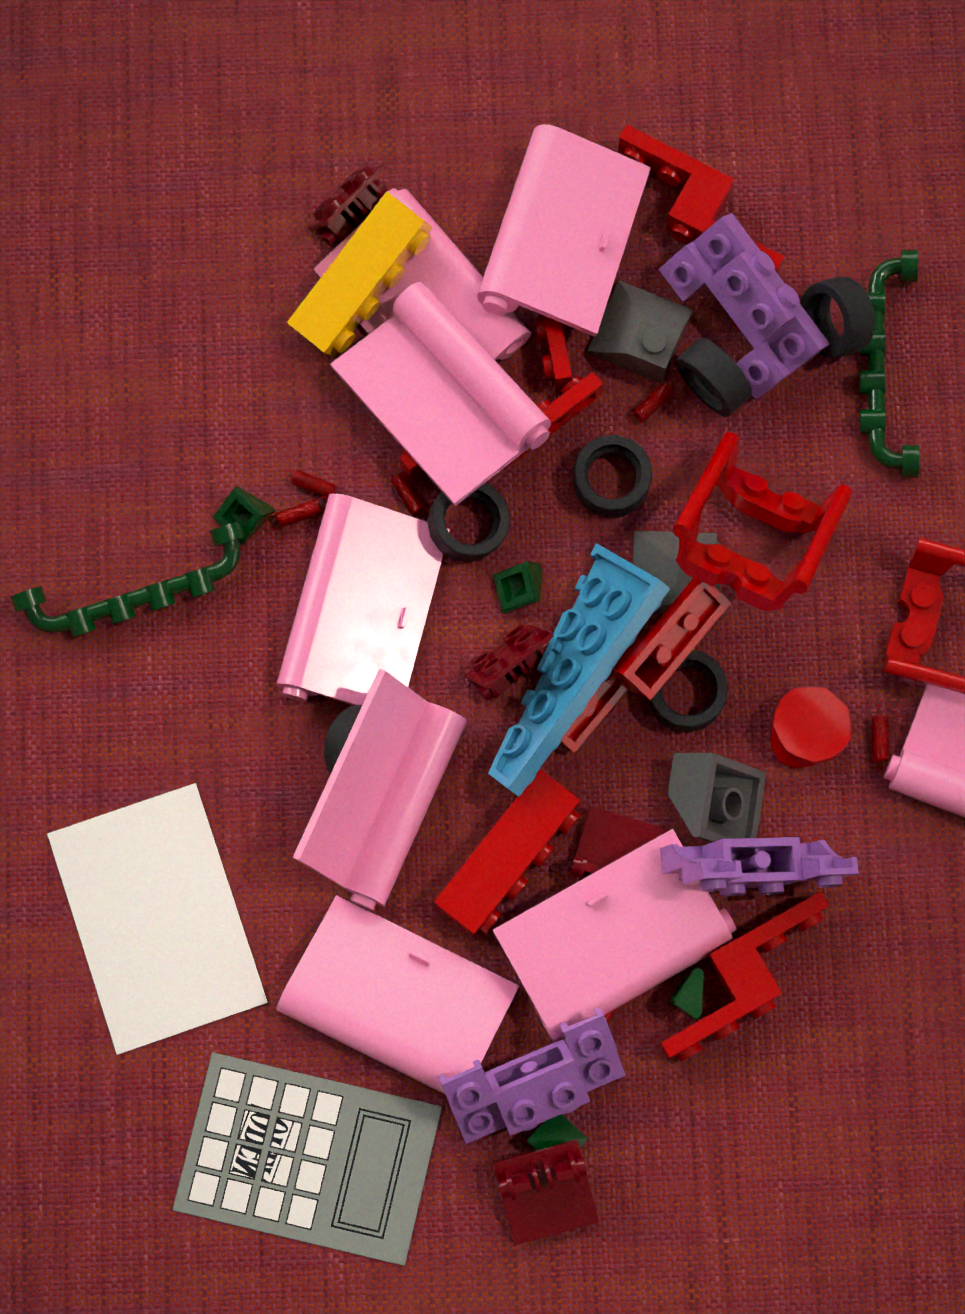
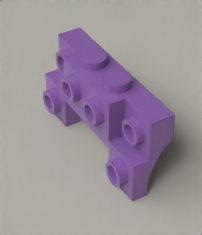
M732 213L721 217L694 242L684 246L659 268V271L682 301L691 298L696 292L707 285L754 349L736 364L749 381L752 395L755 399L763 396L830 344L799 303L800 300L796 291L783 282L775 271L772 259L766 253L759 250Z
M799 837L720 839L703 846L679 847L678 844H670L660 848L662 874L679 873V880L683 881V885L700 884L701 892L719 891L722 897L746 894L745 888H758V895L784 893L785 885L798 881H816L817 888L837 887L843 885L842 878L859 874L857 857L843 858L837 855L825 840L800 843Z
M600 1007L594 1009L596 1015L569 1027L566 1022L560 1024L566 1043L564 1039H561L487 1072H484L479 1059L473 1061L474 1067L447 1079L444 1074L438 1076L466 1144L505 1127L509 1135L512 1136L521 1131L531 1130L539 1123L560 1114L571 1113L579 1106L590 1102L587 1094L588 1091L625 1076L616 1051L617 1047Z

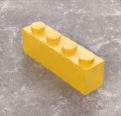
M387 191L287 323L324 353L332 357L337 352L343 353L355 338L353 331L362 319L365 321L369 320L379 308L380 301L378 299L387 287L393 288L401 280L406 270L403 266L411 255L414 254L416 256L420 254L427 246L431 238L428 233L433 227Z

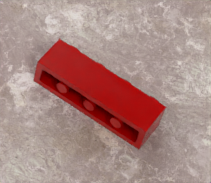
M539 769L532 783L514 800L435 899L434 907L473 938L480 931L487 935L502 916L497 911L507 897L514 901L529 882L523 876L530 867L535 864L540 868L555 848L550 845L553 838L559 831L566 835L578 821L581 814L576 809L579 807L580 799L543 770Z

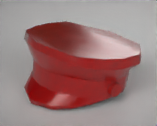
M826 687L793 688L779 700L773 714L771 748L778 761L793 768H802L829 761L840 755L850 743L849 708Z

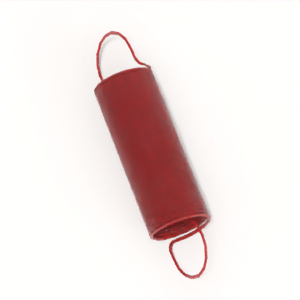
M668 381L667 384L661 383L633 410V414L642 421L640 423H644L674 394V389H670L671 386L668 384Z
M404 471L390 478L413 517L426 510Z
M298 469L293 472L291 478H288L292 479L291 484L322 497H329V494H334L335 488H337V485Z
M314 499L274 514L279 522V527L282 528L317 516L322 511L318 500Z
M882 707V716H872V761L883 762L884 766V762L889 760L888 717L883 716Z

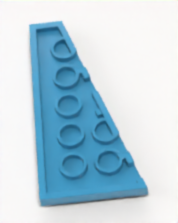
M597 543L590 554L595 561L588 576L581 575L575 586V589L580 594L573 608L568 609L562 614L553 633L554 637L551 638L538 665L537 670L542 675L534 691L527 690L521 704L526 709L519 724L508 729L488 772L489 775L517 796H520L524 789L535 779L540 767L551 752L559 746L564 734L575 719L583 713L588 701L602 682L609 677L612 668L626 649L634 643L639 631L652 613L660 607L663 598L671 589L658 578Z

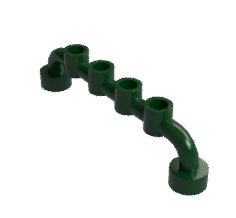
M918 249L901 250L900 258L888 259L877 265L870 275L867 294L873 306L875 326L872 339L866 348L860 350V356H868V370H860V395H868V409H860V434H868L870 451L877 462L887 468L901 470V478H918L919 445H902L901 453H895L890 451L885 444V281L888 277L895 274H900L901 282L918 281Z
M241 520L209 530L214 546L222 544L224 548L223 558L216 564L52 617L43 613L39 604L47 602L42 586L11 595L10 599L15 612L24 610L29 622L40 631L57 633L70 629L72 637L96 630L94 621L110 616L112 624L135 617L134 608L150 603L152 611L175 604L176 601L173 595L187 590L190 591L192 598L214 591L216 589L213 582L231 574L238 565L241 555L238 539L246 536Z

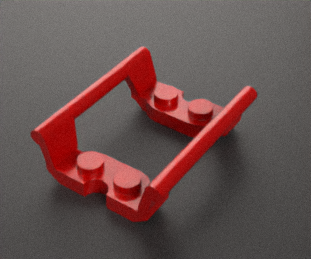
M727 432L723 435L673 526V534L679 538V549L675 561L686 575L712 587L716 584L729 585L736 591L737 599L760 610H781L784 603L794 593L804 594L808 590L852 496V489L847 485H839L820 506L794 492H785L783 495L776 494L768 489L765 479L736 467L739 438L735 433ZM715 485L720 487L725 499L729 500L736 509L770 526L791 533L798 532L803 534L815 531L803 559L786 576L784 581L775 578L765 565L732 552L723 545H705L696 541L699 534L701 511Z
M919 537L914 553L909 561L898 603L906 609L907 619L901 623H894L891 627L883 660L884 672L965 694L964 676L934 669L919 663L920 657L929 650L933 642L943 603V593L939 586L940 577L954 565L965 567V550Z

